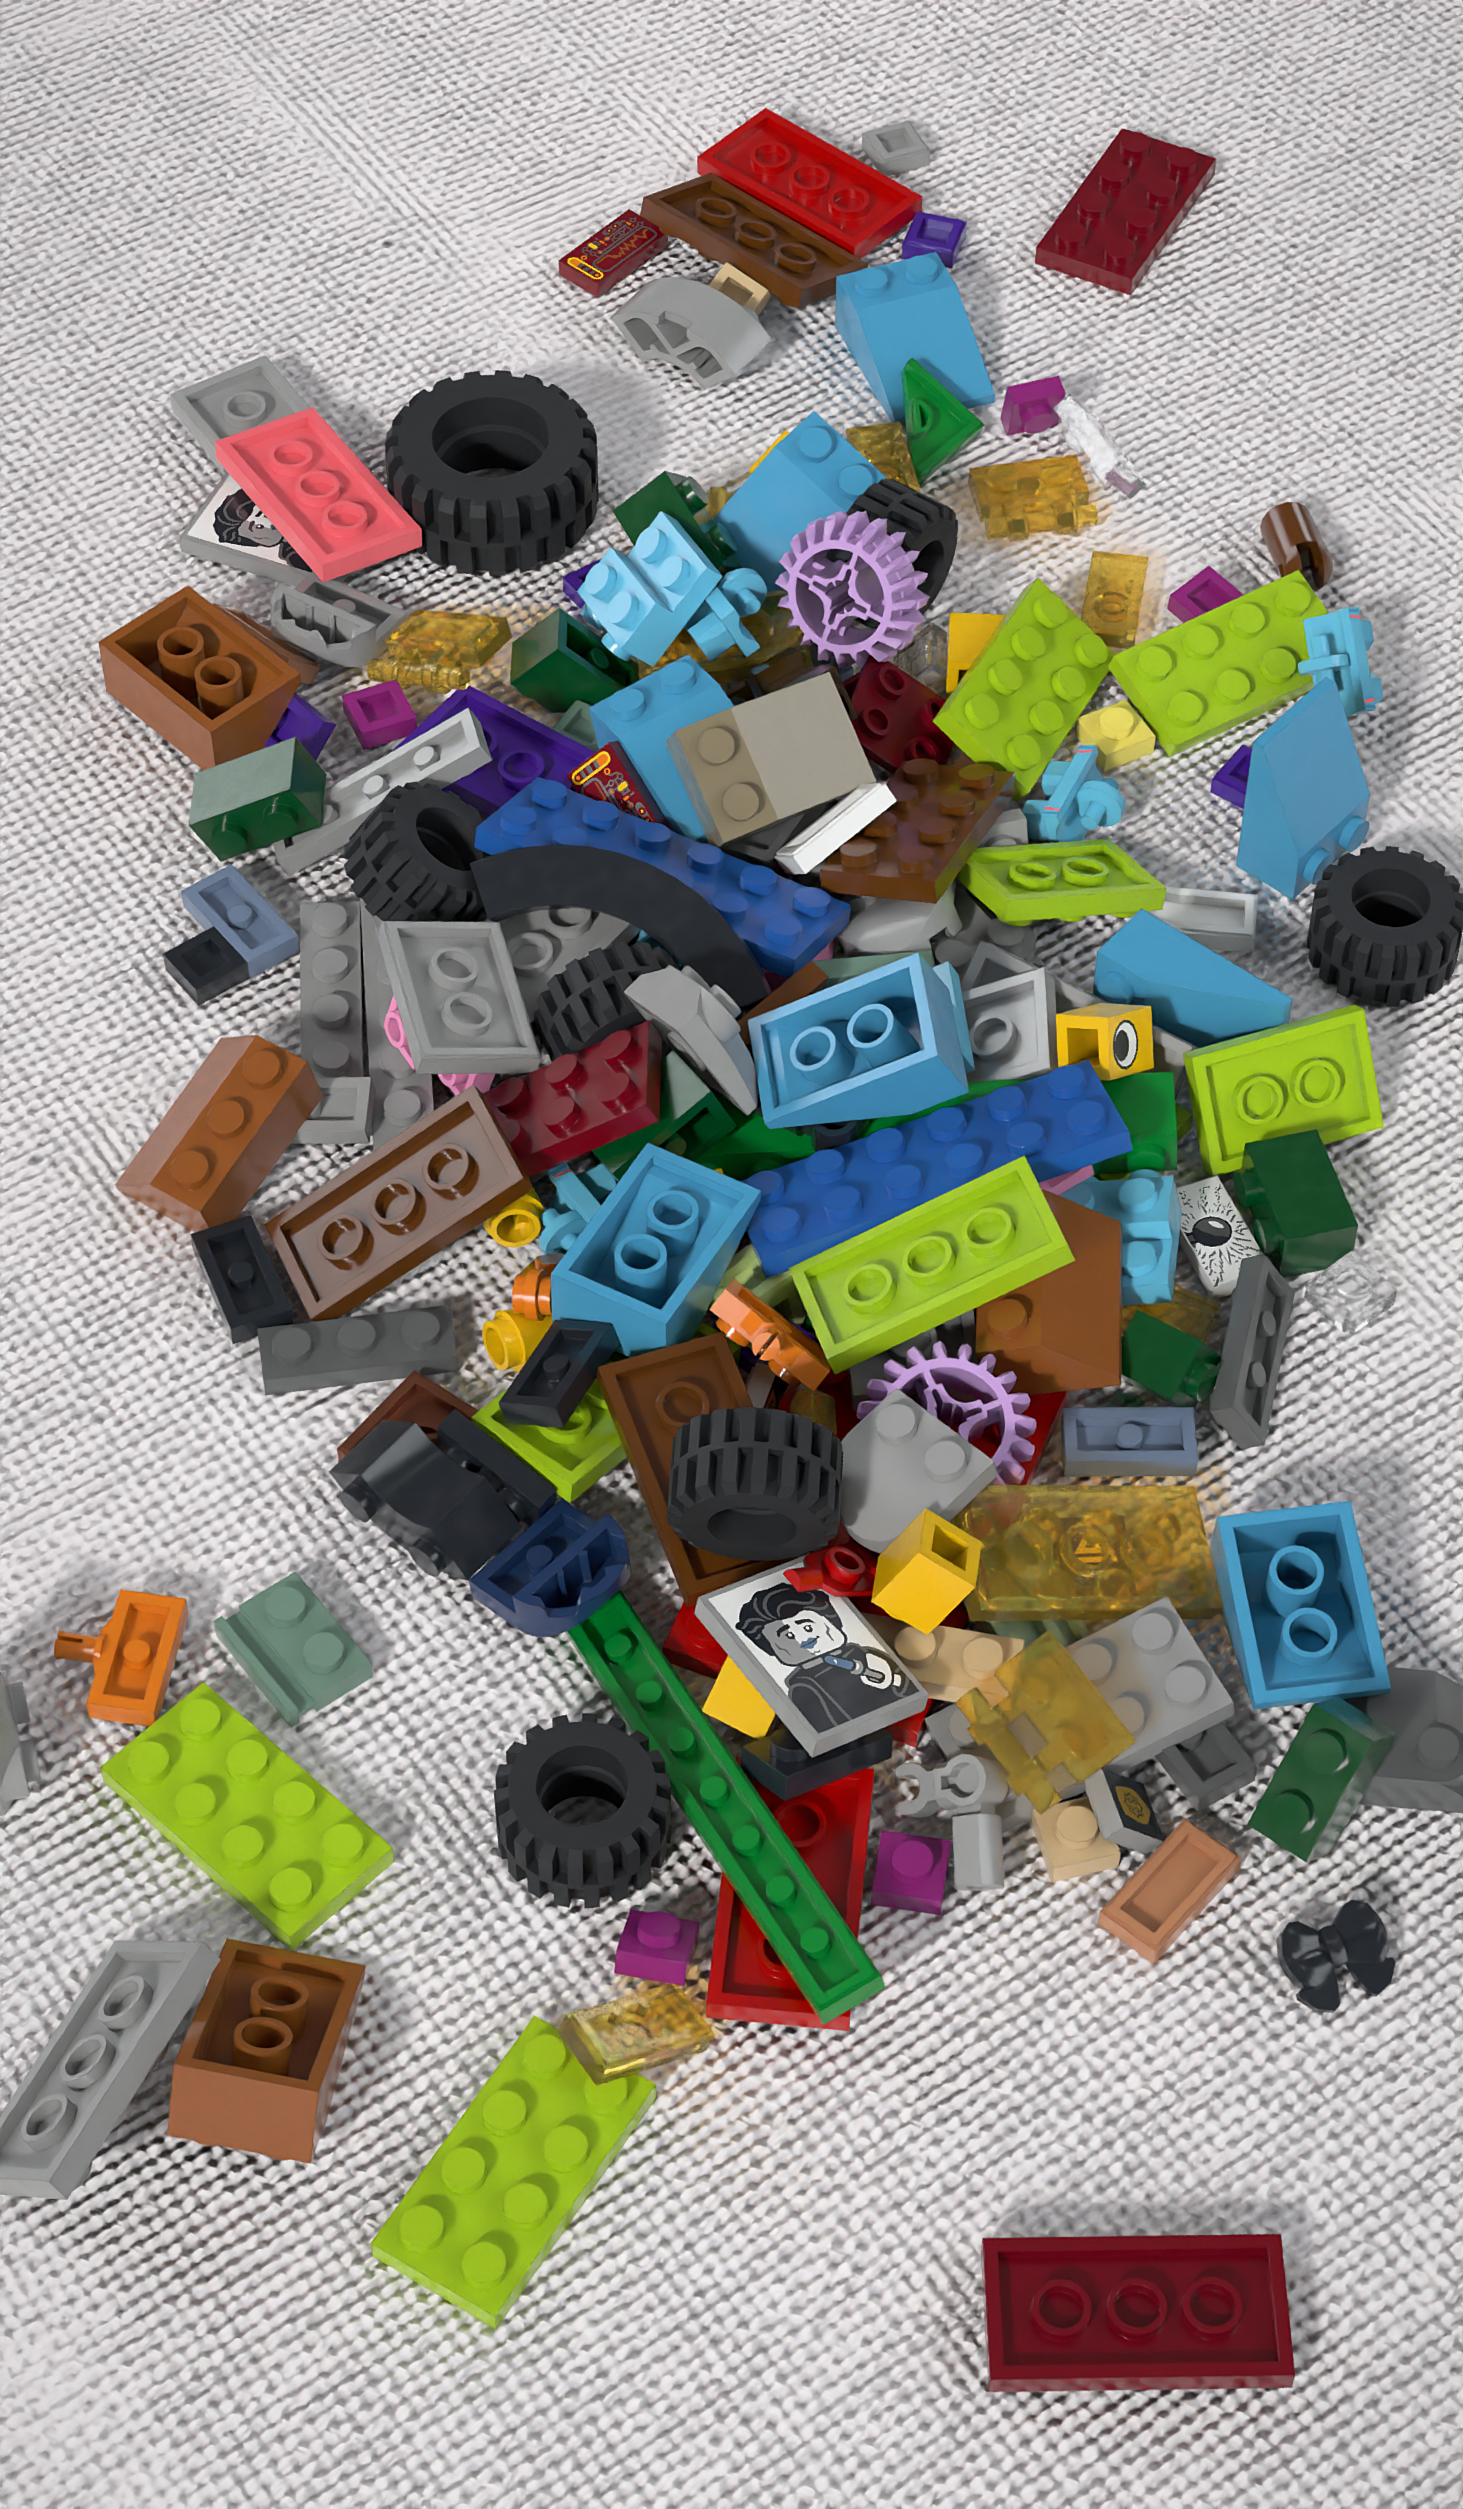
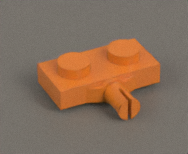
M732 1279L709 1309L719 1317L716 1325L727 1337L744 1347H747L751 1342L754 1355L756 1356L759 1351L763 1354L759 1359L769 1360L768 1366L791 1386L798 1388L803 1383L814 1391L830 1372L831 1366L819 1344L736 1279Z
M120 1589L112 1618L103 1627L98 1637L65 1632L64 1630L58 1631V1639L55 1640L54 1645L55 1659L93 1663L95 1675L86 1702L89 1718L142 1726H151L159 1719L189 1614L185 1598Z

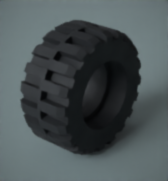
M495 370V375H480V371L464 373L462 379L454 381L451 377L436 382L432 391L428 392L423 389L413 396L409 401V407L404 405L392 421L391 429L387 432L385 461L388 492L422 529V547L415 550L421 555L427 552L428 559L437 565L446 568L448 564L456 566L460 573L475 575L476 570L489 571L490 576H505L506 570L519 569L520 573L536 569L540 561L546 560L548 563H551L560 558L565 553V546L572 549L586 534V530L594 521L597 513V502L599 501L598 450L594 425L587 418V413L574 399L569 400V395L554 384H551L549 387L544 386L542 380L538 377L525 374L523 378L512 376L511 371ZM488 468H504L519 471L500 477H478L467 474L472 471Z

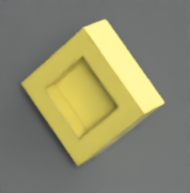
M1127 700L1081 716L1076 720L1075 736L1082 745H1096L1099 753L1096 762L1104 772L1154 753L1156 736Z

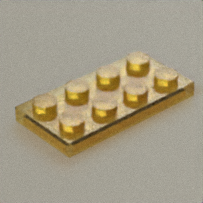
M987 1485L950 1521L954 1526L982 1542L976 1587L965 1597L970 1621L1120 1620L1166 1596L1181 1619H1212L1224 1608L1195 1486Z

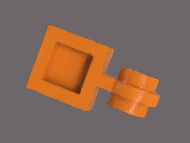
M552 1253L537 1256L535 1261H532L515 1277L512 1289V1305L515 1313L524 1314L525 1318L530 1321H543L546 1315H552L551 1273L565 1254Z

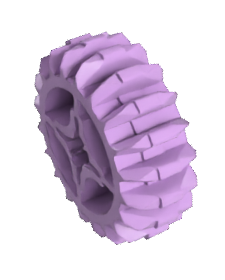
M838 511L827 516V519L818 518L809 523L805 531L795 535L792 541L789 542L792 549L784 553L779 561L787 571L779 575L775 584L787 590L788 594L780 599L777 606L791 609L793 614L786 628L796 629L800 627L804 633L800 647H810L816 643L818 645V661L829 660L835 656L838 668L849 667L856 663L861 669L867 661L869 654L878 662L888 661L897 655L899 649L905 648L913 641L915 636L912 631L921 627L926 619L918 609L927 604L930 596L917 589V586L925 582L928 573L914 571L912 562L917 559L920 551L912 550L905 552L901 544L906 532H896L890 536L887 535V519L878 518L870 523L866 511H857L850 516L845 511ZM829 549H842L853 553L851 560L846 563L841 560L834 563L825 558ZM858 617L864 620L871 617L880 622V625L876 630H862L853 627L852 623Z
M939 1341L933 1345L931 1360L926 1361L922 1352L913 1346L911 1349H908L906 1355L908 1369L899 1362L890 1359L885 1363L883 1370L887 1381L881 1379H871L869 1381L866 1393L873 1401L860 1402L856 1416L862 1421L897 1388L908 1397L918 1393L922 1408L941 1422L948 1423L949 1428L952 1425L958 1429L957 1434L969 1443L982 1437L985 1428L996 1425L999 1434V1448L991 1459L995 1462L997 1477L966 1505L968 1510L977 1517L984 1513L985 1499L983 1494L992 1501L1001 1504L1008 1495L1004 1482L1020 1484L1024 1478L1025 1470L1018 1462L1030 1461L1035 1449L1034 1445L1023 1438L1034 1434L1036 1420L1029 1416L1020 1415L1028 1409L1030 1398L1028 1393L1008 1394L1015 1385L1017 1378L1013 1371L1004 1372L996 1378L992 1375L996 1363V1358L993 1354L983 1357L978 1366L969 1362L972 1351L968 1344L961 1345L957 1358H947L946 1347L944 1343ZM944 1387L964 1391L978 1400L968 1403L955 1401L949 1397ZM958 1514L950 1522L956 1521Z

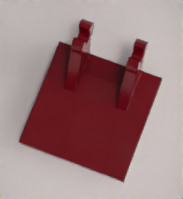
M869 654L860 672L842 682L858 717L851 721L866 757L891 774L896 772L903 761L908 762L919 758L932 759L938 765H946L954 742L932 721L947 700L890 661L878 662Z

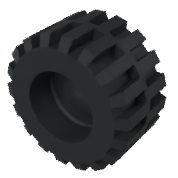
M881 479L878 483L869 486L846 513L850 516L857 511H866L870 523L878 518L887 519V535L889 536L896 532H906L901 547L905 552L912 550L920 551L917 559L912 562L914 571L928 573L925 582L917 586V589L930 596L927 604L918 609L924 615L939 594L953 562L958 540L956 513L948 506L894 479ZM829 549L826 559L834 563L838 560L846 563L851 560L853 553L842 549ZM860 617L854 619L872 630H876L880 625V622L871 617L867 620Z
M407 782L403 787L398 785L393 788L352 834L344 850V856L348 860L344 864L345 872L354 881L351 888L355 895L362 898L366 903L365 908L372 916L376 915L382 921L477 922L486 911L469 863L491 856V854L474 848L476 827L484 821L479 815L480 812L471 804L468 806L461 801L460 796L449 790L443 792L434 784L426 783L424 786H421L417 782Z
M1372 846L1361 848L1360 855L1358 856L1349 852L1339 857L1337 865L1329 864L1323 871L1322 880L1317 881L1307 936V948L1310 949L1308 958L1312 968H1320L1318 977L1326 985L1335 983L1337 985L1336 992L1346 998H1349L1351 995L1361 998L1360 1003L1373 1006L1374 1001L1385 1002L1386 1007H1399L1401 1000H1407L1414 1004L1424 1000L1425 992L1432 995L1436 994L1443 988L1444 980H1450L1454 973L1463 933V893H1459L1460 883L1454 875L1445 876L1446 867L1435 860L1429 863L1424 860V854L1414 850L1410 854L1399 852V847L1386 846L1385 851H1376Z
M626 942L614 943L608 949L602 950L599 947L589 951L588 956L580 960L574 959L565 965L566 970L564 972L555 974L547 983L549 990L540 993L536 1002L539 1009L534 1012L536 1030L551 1061L553 1062L562 1055L574 1054L601 1042L616 1031L628 1030L646 1022L647 1020L623 992L642 974L665 969L668 965L679 970L674 959L669 957L667 951L660 947L652 949L649 943L637 942L632 946H628ZM663 1040L661 1060L672 1052Z
M757 1407L726 1408L715 1410L712 1414L696 1416L691 1419L690 1423L682 1424L676 1431V1437H673L666 1517L668 1524L673 1526V1532L679 1538L688 1540V1544L724 1557L744 1560H783L785 1558L807 1555L809 1551L820 1550L827 1546L828 1540L834 1539L838 1533L844 1454L842 1452V1444L839 1438L832 1436V1431L824 1425L813 1423L812 1419L802 1415L791 1414L777 1409Z
M582 1713V1721L569 1722L567 1714L552 1718V1728L544 1730L537 1724L527 1730L526 1745L514 1741L506 1751L507 1764H499L495 1776L496 1790H494L498 1848L501 1858L508 1860V1872L516 1882L527 1878L529 1893L539 1899L547 1892L554 1894V1905L569 1908L572 1899L584 1900V1909L600 1907L599 1898L609 1895L614 1903L628 1898V1886L630 1884L642 1889L652 1880L651 1867L661 1868L667 1856L666 1844H669L671 1840V1785L669 1774L665 1773V1760L658 1749L650 1751L649 1738L640 1730L630 1735L626 1734V1722L614 1717L610 1719L608 1724L597 1723V1714ZM578 1796L601 1798L618 1808L607 1819L589 1825L568 1824L548 1813L558 1803Z

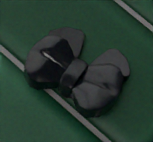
M1350 1900L1339 1908L1332 1925L1325 1926L1319 1931L1299 1921L1289 1922L1276 1939L1277 1956L1280 1966L1293 1986L1301 1989L1296 1994L1297 2001L1315 2012L1334 2013L1340 2006L1338 1982L1334 1969L1340 1968L1344 1964L1354 1980L1368 1996L1377 1997L1392 1981L1396 1962L1393 1957H1386L1390 1949L1387 1932L1381 1918L1368 1903Z

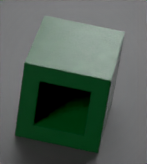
M1137 1309L1122 1336L1121 1378L1125 1382L1175 1407H1194L1195 1409L1198 1401H1204L1213 1391L1219 1373L1217 1366L1221 1361V1356L1203 1341Z

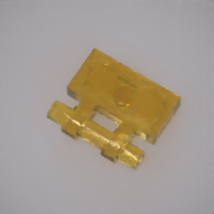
M1077 455L969 468L968 486L980 522H985L988 540L1008 537L1010 542L1028 540L1029 534L1057 531L1059 536L1072 535L1077 533L1078 528L1098 525L1097 507L1094 503L1088 504L1089 490Z
M416 610L385 639L390 654L385 660H370L367 666V676L369 680L385 683L397 680L402 690H407L412 685L423 686L428 693L447 694L452 689L465 690L470 683V672L468 669L481 668L490 663L494 658V654L513 636L506 617Z
M1048 1630L994 1671V1677L1009 1696L992 1707L976 1686L955 1702L956 1706L971 1724L966 1730L980 1747L986 1744L1009 1774L1005 1779L1006 1783L1017 1797L1024 1794L1040 1815L1050 1810L1063 1799L1046 1777L1061 1764L1077 1785L1081 1786L1136 1743L1135 1738L1051 1630ZM1022 1714H1024L1047 1744V1747L1032 1758L1008 1728Z

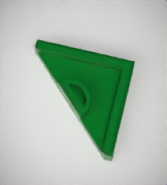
M911 358L905 364L901 374L910 483L917 488L977 438L985 425L916 360Z

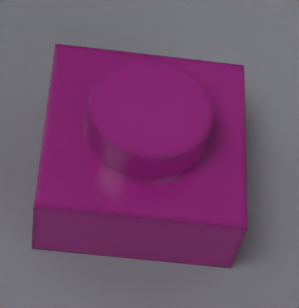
M1059 376L1007 387L1000 416L1007 436L1023 432L1030 434L1040 433L1051 426L1058 425L1066 394Z
M1207 566L1170 595L1167 609L1185 623L1243 596V594L1213 568Z
M396 679L342 695L343 712L363 750L405 738L417 728V717Z
M882 1830L872 1886L871 1905L941 1915L951 1840Z
M630 1909L616 1949L614 1973L684 1986L698 1945L700 1922L677 1918L666 1912H644Z

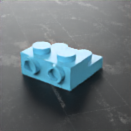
M660 511L651 525L639 535L635 546L627 556L610 547L600 562L591 568L584 583L577 591L585 602L579 612L595 628L607 632L601 641L616 656L625 661H629L634 656L654 667L723 576L680 523Z
M1148 1169L1134 1171L1129 1175L1128 1179L1099 1181L1091 1176L1059 1195L1120 1221L1122 1226V1306L1172 1302L1182 1210L1173 1176H1161L1159 1173Z

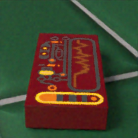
M628 209L558 260L559 275L599 298L668 246V236L663 234L658 226Z
M619 741L608 742L566 774L577 793L596 801L609 802L615 805L618 810L648 822L663 824L670 831L674 832Z

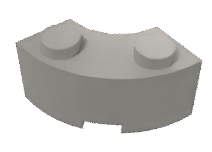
M665 277L647 282L610 317L642 361L659 359L673 363L689 373L704 390L737 375L772 340L766 330L760 325L759 318L752 309L739 305L733 299L708 285L683 277Z

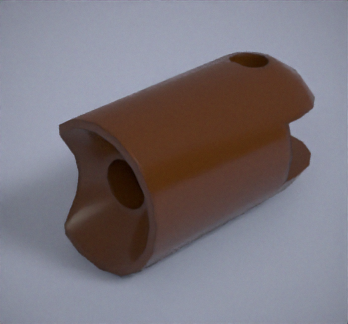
M1285 502L1270 509L1262 519L1260 531L1281 578L1297 570L1302 574V568H1311L1316 587L1318 589L1323 588L1328 583L1333 572V562L1309 510L1305 505L1298 502Z

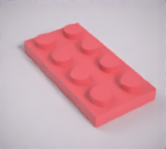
M313 407L215 441L216 459L322 582L344 576L353 571L422 547V529Z

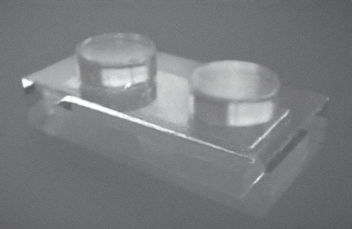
M1069 393L1053 408L1066 425L1060 432L1062 437L1080 456L1087 454L1091 461L1085 468L1104 490L1107 491L1114 486L1131 500L1147 485L1099 418Z

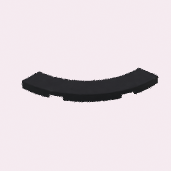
M558 844L510 850L469 863L487 917L493 922H499L516 915L539 910L577 908L600 912L628 922L653 937L683 967L688 965L698 973L710 988L716 984L725 991L740 1008L741 1013L756 1007L772 993L764 972L747 943L711 903L679 879L647 862L619 852L589 846Z

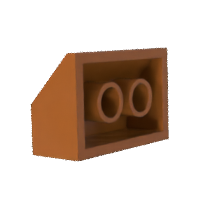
M188 585L98 642L106 692L203 770L263 749L301 683V675L298 671Z
M258 1035L221 1038L116 1182L117 1190L194 1232L236 1220L294 1139L300 1127L323 1098L321 1089L308 1062Z
M1042 1189L1043 1195L1075 1261L977 1307L975 1353L979 1364L983 1357L993 1354L996 1358V1363L992 1375L995 1378L1004 1372H1014L1017 1377L1016 1382L1008 1394L1028 1393V1395L1120 1386L1122 1375L1121 1223L1118 1220Z

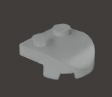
M314 571L294 589L280 583L271 597V634L273 637L332 663L346 667H363L373 663L408 629L407 611L333 579L322 582Z
M952 881L937 904L852 894L844 895L841 901L851 905L849 923L836 937L845 958L932 950L931 940L947 935V937L955 936L962 928L961 920L953 904L956 889L955 881Z
M896 1388L860 1421L841 1442L844 1454L840 1519L844 1528L854 1540L872 1551L882 1553L925 1508L950 1522L997 1477L995 1462Z

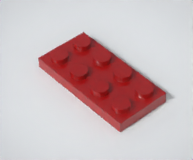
M767 108L697 156V173L703 176L709 173L716 175L860 259L912 221L916 211L922 212L923 196Z
M736 1756L735 1760L741 1767V1757ZM863 1769L787 1801L746 1775L858 1940L874 1769ZM722 1872L706 2000V2018L849 2031L851 2009L828 2023L822 2024Z

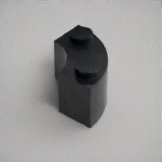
M381 1421L329 1471L343 1489L339 1497L344 1507L362 1522H368L371 1519L382 1531L406 1549L414 1562L424 1572L433 1577H437L443 1572L459 1579L469 1580L522 1528L486 1476L470 1472L451 1460L431 1442L415 1422Z

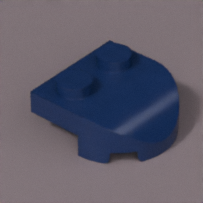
M561 1499L468 1581L472 1597L518 1630L535 1637H550L572 1629L591 1616L628 1582L632 1570L625 1535L619 1524L608 1514H605L596 1522L564 1499Z

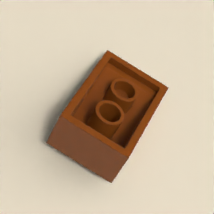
M227 1938L219 1956L221 1960L211 1974L205 1993L200 2000L173 2065L167 2135L193 2140L202 2145H219L264 2154L278 2160L290 2159L311 2164L328 2117L364 1981L366 1965Z

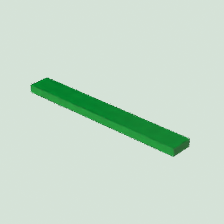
M619 1590L591 1616L566 1631L565 1634L621 1719L626 1722V1726L631 1734L640 1730L649 1738L650 1751L657 1749L660 1751L665 1760V1773L669 1774L671 1795L824 2025L885 1989L882 1976L704 1712H702L622 1591Z

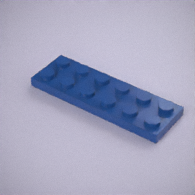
M537 777L476 827L474 848L491 855L531 846L559 844L589 846L619 852L647 862L679 879L707 899L747 943L760 967L787 979L814 959L849 923L851 905L829 896L828 893L819 888L801 885L777 875L768 867L753 865L723 853L721 849L714 845L696 842L670 831L663 824L648 822L618 810L615 805L609 802L596 801L567 789L565 785L554 780H545Z
M1089 1060L1074 1065L1056 1068L1051 1073L1014 1086L998 1088L991 1094L954 1107L938 1109L928 1116L893 1128L878 1130L868 1137L848 1144L818 1151L810 1157L785 1166L755 1173L751 1177L740 1181L761 1190V1200L749 1222L746 1234L765 1278H769L789 1271L788 1268L1022 1156H1025L1037 1182L1040 1183L1132 1151L1129 1131Z

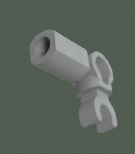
M960 1754L953 1757L949 1762L938 1763L934 1768L914 1762L903 1763L896 1767V1777L917 1779L920 1786L916 1799L909 1803L902 1802L897 1804L898 1813L923 1818L933 1815L940 1807L945 1810L957 1809V1816L952 1817L955 1889L962 1891L1003 1889L1005 1885L1001 1816L995 1815V1808L1003 1802L1008 1792L1009 1781L1003 1766L993 1759Z

